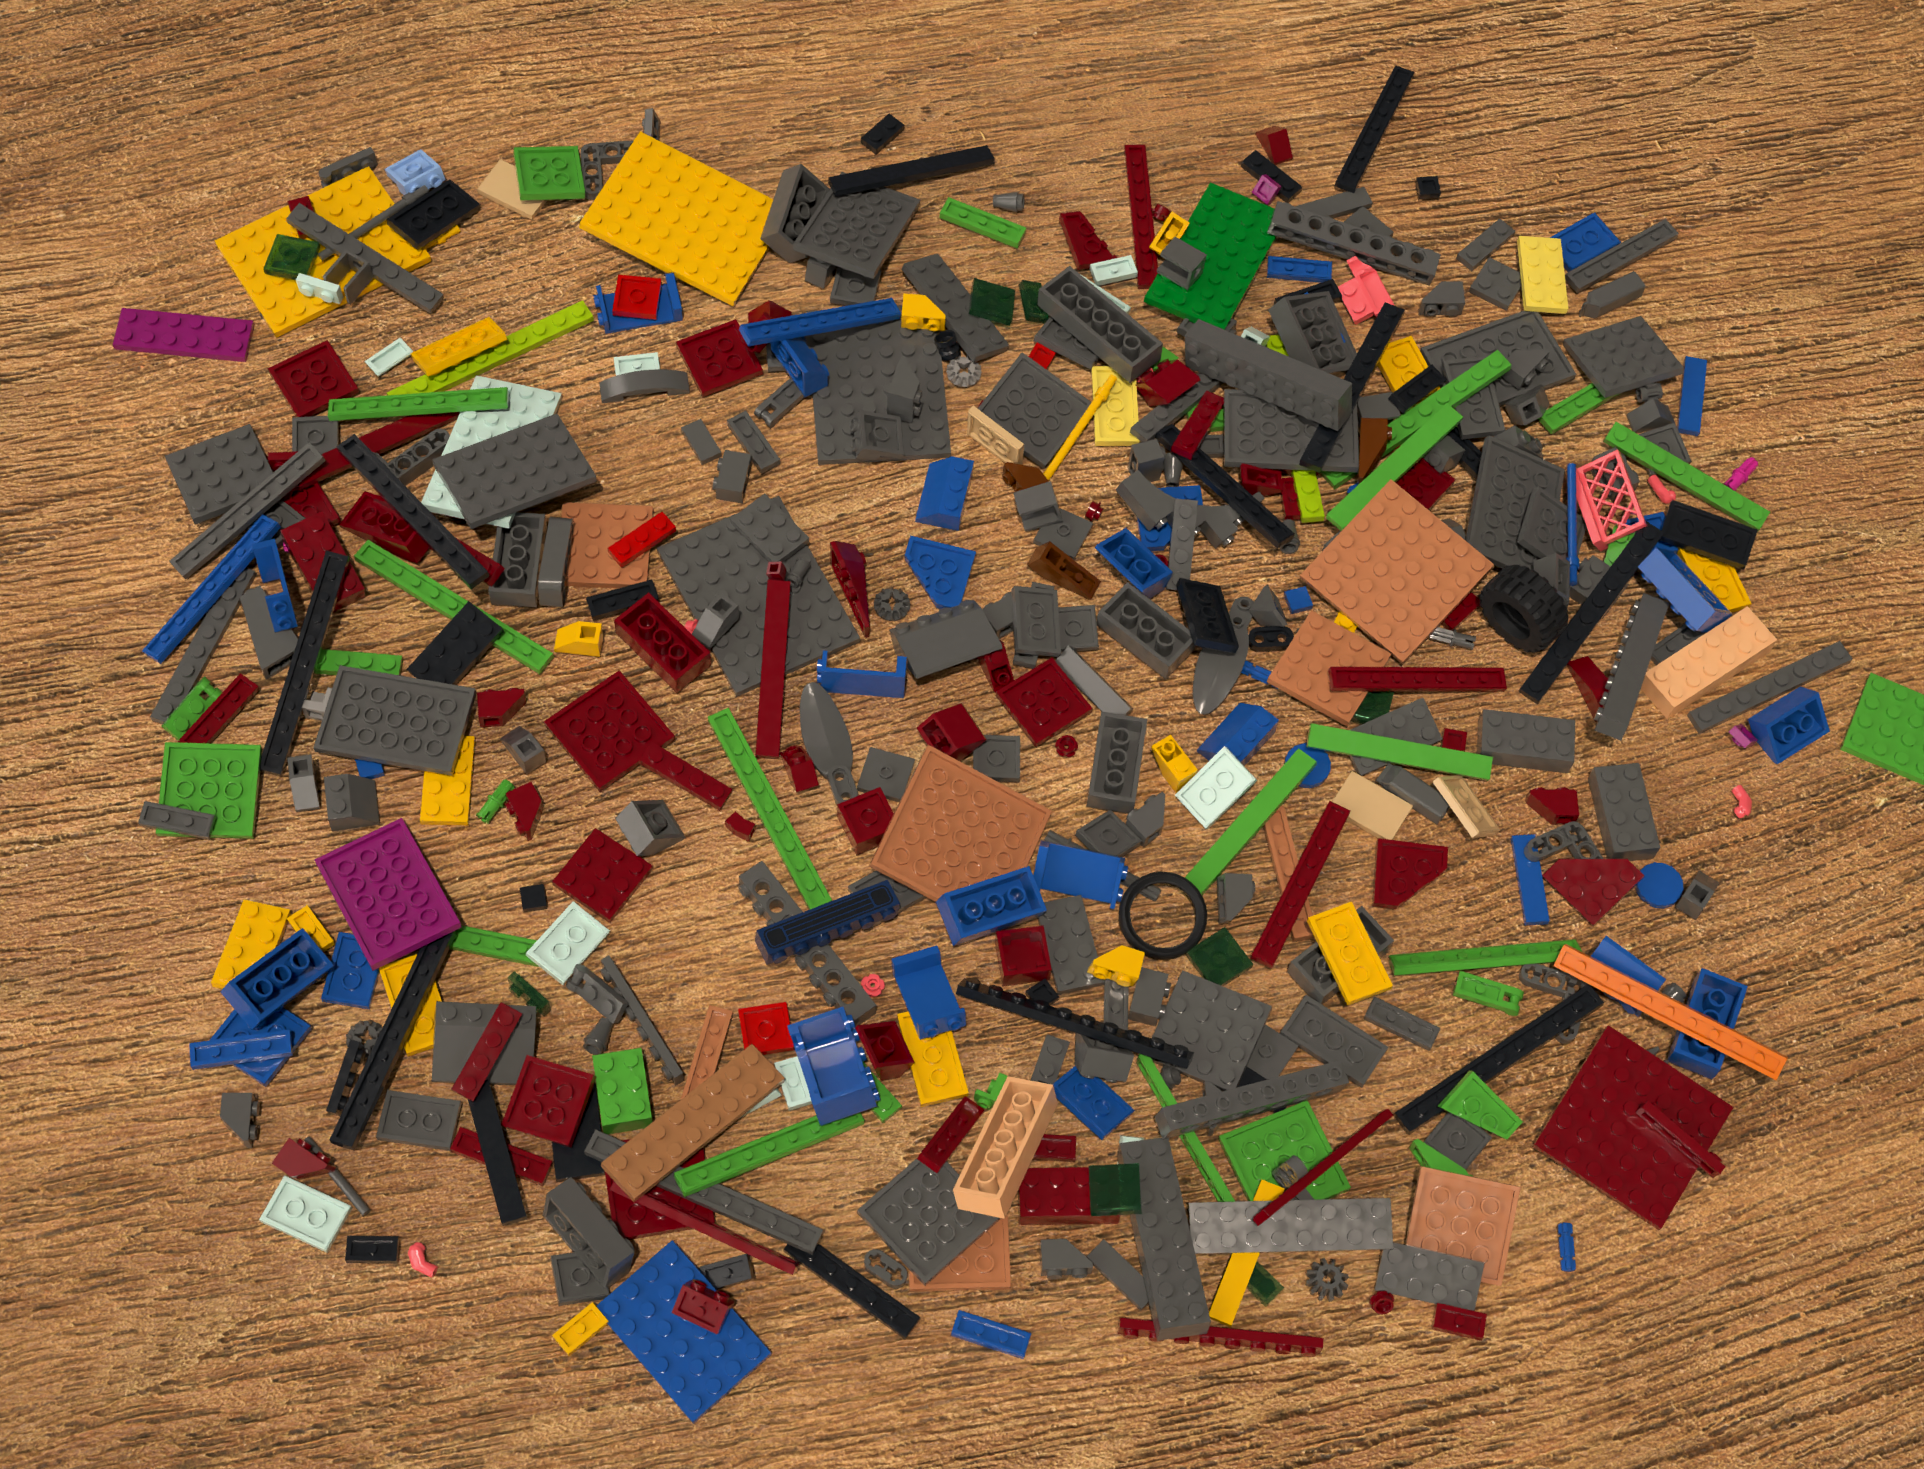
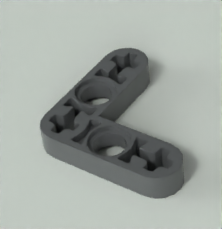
M633 140L589 143L581 148L582 176L585 197L587 199L595 200L603 188L601 165L619 164L633 143ZM609 150H615L618 152L615 156H609L606 154ZM590 152L593 153V161H589L588 153ZM591 168L596 169L598 171L594 175H589L586 173V171ZM595 182V191H591V183Z
M1575 821L1531 839L1524 847L1526 858L1532 862L1541 861L1566 849L1570 850L1575 859H1604L1585 828ZM1570 831L1576 832L1577 836L1575 834L1571 835ZM1549 837L1557 838L1560 846H1553L1549 841ZM1542 845L1544 846V848H1542L1540 852H1533L1532 848L1537 849ZM1585 848L1589 850L1591 858L1584 857L1580 849Z
M1524 964L1519 972V980L1522 984L1562 997V1001L1575 993V985L1579 986V990L1588 985L1568 973L1540 964ZM1529 970L1533 971L1534 976L1532 979L1528 978L1527 972ZM1542 974H1545V976H1544V978H1543V980H1542V983L1539 982L1540 979H1541L1540 976H1541ZM1556 977L1560 982V986H1550L1547 978ZM1565 981H1567V988L1566 990H1563L1562 988L1565 985ZM1580 1022L1568 1029L1570 1034L1567 1037L1563 1035V1032L1555 1039L1561 1044H1569L1574 1041L1578 1034Z
M1295 1155L1272 1171L1278 1184L1285 1188L1284 1191L1308 1173L1305 1164ZM1305 1188L1291 1200H1314V1198Z

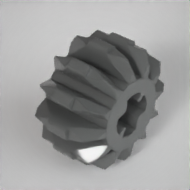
M1325 1258L1321 1259L1320 1264L1313 1262L1311 1265L1312 1269L1306 1273L1310 1278L1306 1281V1286L1313 1287L1310 1291L1311 1295H1315L1317 1292L1320 1294L1318 1297L1319 1301H1322L1324 1296H1327L1329 1302L1334 1300V1296L1341 1298L1343 1295L1342 1290H1347L1348 1284L1344 1281L1349 1276L1346 1273H1341L1344 1265L1334 1266L1336 1264L1335 1259H1332L1330 1264L1327 1263ZM1324 1276L1325 1279L1329 1277L1331 1279V1282L1328 1281L1327 1283H1325L1323 1281Z

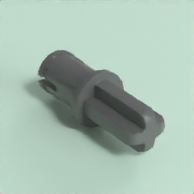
M1437 627L1429 636L1432 640L1448 643L1450 647L1455 645L1469 650H1473V642L1476 640V636L1456 632V629L1452 631Z

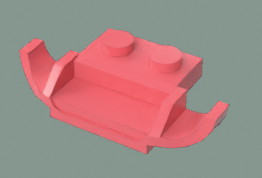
M1357 256L1346 260L1355 278L1338 286V289L1342 294V300L1355 325L1374 315L1377 318L1385 302L1394 305L1375 269L1364 264Z

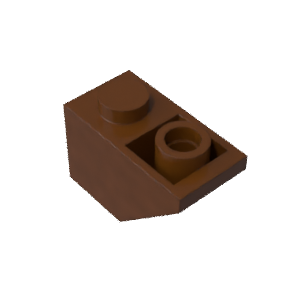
M1006 462L1003 466L1002 478L1006 485L1011 486L1015 492L1049 482L1037 467Z

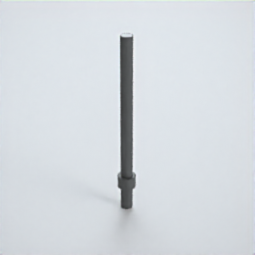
M423 185L412 193L408 192L402 196V200L349 233V235L358 239L386 221L387 218L429 192L428 188ZM326 248L318 253V257L324 261L335 253Z

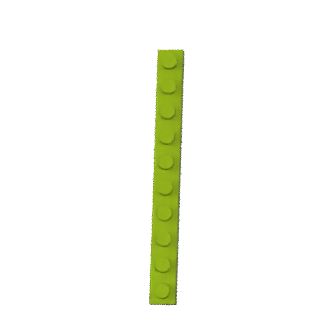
M582 300L506 336L507 340L501 342L497 347H490L482 351L478 356L462 360L460 364L445 368L437 375L427 376L425 374L386 394L401 395L447 391L476 377V375L483 374L594 321L593 315Z
M1268 335L1270 338L1265 347L1289 356L1280 335ZM1292 470L1291 474L1294 479L1295 493H1297L1301 522L1324 521L1325 515L1316 472L1313 470Z

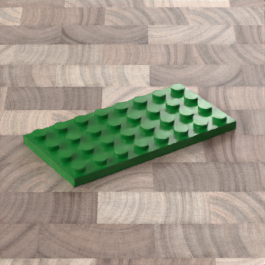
M1210 182L1188 220L1190 224L1180 240L1207 254L1203 273L1188 290L1158 273L1144 297V303L1180 318H1187L1192 323H1196L1200 319L1226 330L1277 236L1267 233L1275 208Z

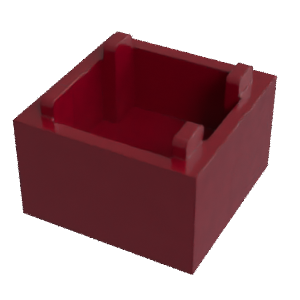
M881 787L837 804V818L856 856L878 847L894 814Z
M1044 925L996 931L995 947L1002 987L1040 982L1045 978L1047 981L1050 980L1052 968Z

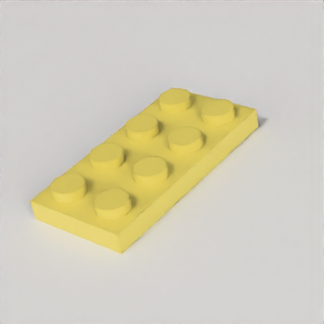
M1519 236L1517 247L1524 311L1566 314L1568 311V300L1561 239Z
M1093 366L1091 369L1093 399L1097 389L1103 386L1110 374L1117 377V381L1109 391V397L1105 402L1101 403L1093 415L1095 446H1131L1139 443L1140 440L1130 433L1131 427L1139 421L1136 379L1129 383L1110 366Z

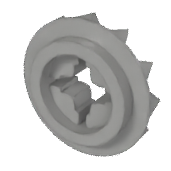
M959 355L947 365V377L957 386H972L981 377V365L977 361L973 362L969 356L961 357ZM960 367L963 369L967 367L968 373L965 371L960 373Z

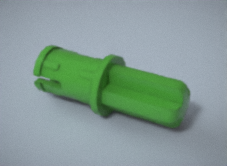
M506 779L502 780L493 794L487 796V802L476 816L479 819L481 817V821L488 824L498 809L504 807L505 793L513 790L514 785Z

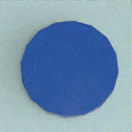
M1307 743L1296 745L1289 750L1284 764L1299 748L1317 761L1315 768L1301 782L1299 787L1314 788L1320 786L1327 779L1331 770V761L1328 754L1324 750L1306 747Z
M1654 862L1640 870L1645 877L1635 886V890L1643 902H1647L1653 908L1665 909L1673 906L1680 899L1684 890L1683 880L1672 866Z

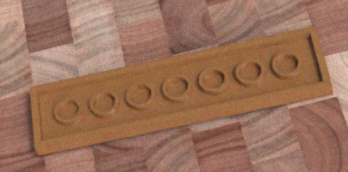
M751 1044L601 1162V1167L628 1197L635 1202L784 1083L785 1078Z

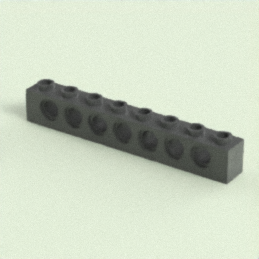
M1277 202L1267 231L1269 234L1345 259L1357 256L1360 261L1373 268L1430 286L1436 274L1441 255L1431 249H1424L1410 242H1402L1391 236L1375 233L1370 229H1362L1353 226L1351 223L1335 220L1330 216H1322L1313 213L1311 210L1292 206L1287 202Z
M760 861L739 876L738 889L744 898L749 897L753 902L752 907L757 915H763L767 920V926L802 913V910L763 861ZM765 889L768 891V893L765 895H760L757 893V891ZM774 907H780L781 909H783L779 913H774L771 911V909ZM828 944L821 947L818 945L812 947L802 955L794 954L797 966L801 970L805 969L810 975L808 978L816 989L819 987L822 990L826 1003L830 1007L834 1006L836 1009L844 1007L846 1015H852L855 1027L876 1014V1004ZM816 961L825 963L823 967H816L813 964ZM836 979L840 983L833 986L828 984V981ZM846 997H850L854 1000V1002L851 1004H845L844 1002H842V1000Z
M1339 1060L1162 1107L1155 1115V1120L1161 1137L1164 1140L1298 1104L1306 1100L1309 1101L1341 1092L1349 1084V1080L1343 1064Z

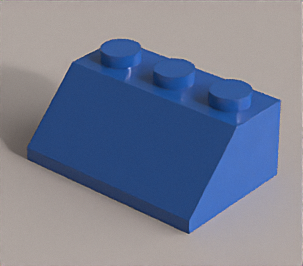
M804 336L771 342L772 352L804 397L828 386V369L824 364L821 365L819 363L816 352L813 348L809 349Z
M951 456L929 464L915 522L959 531L973 476V460Z
M1127 528L1095 546L1097 551L1149 599L1166 588L1173 574Z
M1801 686L1748 719L1752 734L1758 739L1757 743L1775 764L1781 763L1830 732L1819 692Z
M1239 703L1201 744L1197 752L1210 761L1225 746L1245 766L1276 732L1279 719L1261 706Z
M1605 936L1591 955V957L1656 990H1659L1666 980L1608 936ZM1603 992L1609 999L1620 1003L1628 1013L1635 1014L1637 1017L1642 1013V1011Z

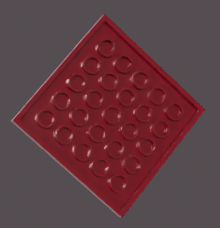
M1607 1025L1532 1147L1660 1230L1696 1172L1698 1165L1640 1117L1636 1111L1646 1101L1658 1104L1669 1119L1678 1121L1683 1127L1682 1130L1689 1136L1693 1135L1698 1138L1702 1143V1147L1708 1151L1734 1107Z

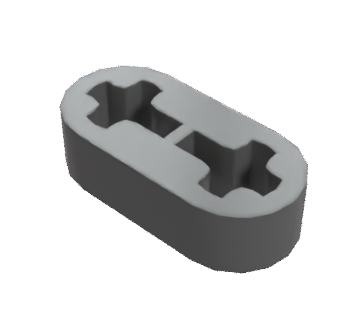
M873 1249L866 1253L864 1267L868 1273L893 1289H899L905 1285L907 1271L903 1265L878 1249ZM877 1257H879L880 1264L884 1266V1268L880 1267L879 1265H875L874 1267L870 1266V1258L876 1259ZM887 1270L891 1271L892 1273H897V1271L901 1272L900 1278L902 1280L896 1279L895 1281H892V1275L889 1272H887Z

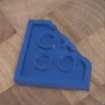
M1200 485L1158 488L1177 499L1198 500V505L1203 506ZM1137 517L1140 541L1150 551H1164L1171 541L1172 527L1167 522L1160 529L1155 527L1148 531Z
M910 535L904 559L936 608L942 609L957 606L963 601L976 551Z

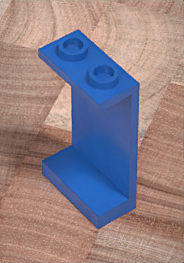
M674 273L665 274L666 284L661 286L656 320L613 316L612 309L615 293L602 295L601 285H597V295H593L595 308L600 307V313H597L599 326H604L605 334L683 321L682 307Z
M275 539L252 544L262 582L281 580L283 592L265 596L274 631L279 632L298 627Z
M823 650L822 659L817 661V683H821V686L827 693L904 698L907 657L897 656L896 673L829 668L828 651Z
M1041 840L1033 876L1039 891L1045 889L1073 896L1081 895L1083 898L1111 903L1110 908L1115 909L1116 902L1120 903L1122 899L1123 889L1119 888L1121 879L1126 880L1128 866L1124 865L1125 858Z
M937 945L891 959L893 976L919 1039L934 1037L937 1034L950 1030L954 1031L966 1026L964 1007L959 1008L941 965V956Z

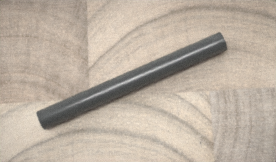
M310 1136L304 1139L312 1145L311 1150L316 1154L319 1151L323 1152ZM337 1168L334 1172L327 1173L363 1217L371 1211Z

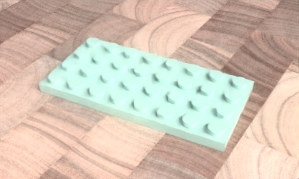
M476 375L470 390L508 387V408L460 412L441 456L556 414L562 400V393ZM435 469L421 503L430 512L464 519ZM516 512L486 524L510 528Z

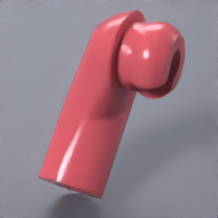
M1652 475L1648 478L1649 485L1662 503L1669 504L1671 500H1676L1675 492L1673 490L1668 491L1657 475Z
M1738 785L1732 790V793L1739 801V806L1734 808V812L1738 818H1743L1751 813L1752 800L1742 785Z
M414 1243L408 1250L412 1268L433 1278L438 1266L425 1261L424 1250L426 1248L422 1243Z

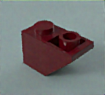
M1001 640L1002 649L977 657L994 692L1014 681L1004 642Z
M509 688L501 691L488 689L483 692H477L480 728L504 726L526 704L524 689Z
M789 746L785 751L780 752L786 773L796 792L819 785L813 761L802 746Z
M528 782L505 793L507 802L504 805L509 816H515L517 821L514 824L520 835L524 834L527 841H530L534 836L543 813V805L532 782Z
M1537 787L1530 790L1525 799L1526 804L1551 825H1564L1569 822H1576L1579 817L1576 789H1568L1566 787L1545 789Z
M288 1138L272 1162L273 1165L290 1177L299 1180L331 1173L337 1168L329 1163L331 1161L329 1156L321 1151L316 1154L311 1150L312 1145L302 1138H299L298 1141Z

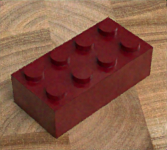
M323 511L280 530L282 540L311 594H313L325 552L330 551L346 555ZM350 561L333 613L366 597L365 588Z
M649 592L614 619L615 633L676 693L711 666V652Z
M1119 1167L1028 1168L1017 1191L1019 1225L1118 1224L1120 1220Z

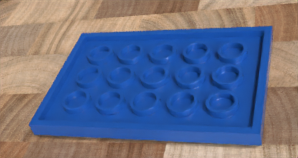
M672 1240L596 1307L609 1321L607 1323L608 1326L694 1424L772 1354L732 1308L729 1309L719 1334L708 1331L671 1313L682 1285L689 1280L702 1281L707 1285L706 1288L716 1291Z

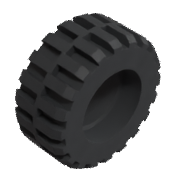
M1509 565L1504 567L1483 587L1480 594V607L1483 608L1482 612L1487 617V622L1490 626L1494 627L1495 632L1499 636L1501 635L1505 638L1506 642L1513 644L1517 649H1523L1525 652H1540L1546 649L1566 629L1569 617L1567 606L1563 604L1564 600L1562 596L1558 595L1557 589L1548 583L1549 581L1545 577H1541L1535 570L1531 571L1526 566Z

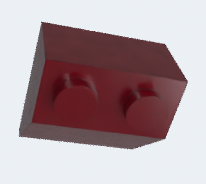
M1165 359L1157 365L1158 369L1154 372L1149 371L1140 377L1142 380L1136 386L1147 405L1151 407L1169 404L1201 379L1178 359L1170 361Z
M895 1021L863 1024L855 1027L880 1080L900 1078L915 1063Z

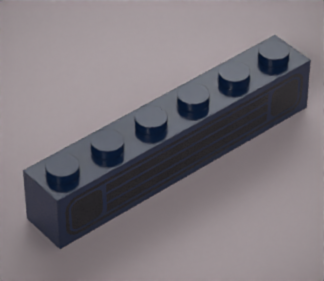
M885 880L756 930L755 943L766 965L771 963L778 964L794 954L802 955L817 945L820 947L825 946L835 938H845L858 929H868L876 922L893 919L898 914L900 902L889 881Z

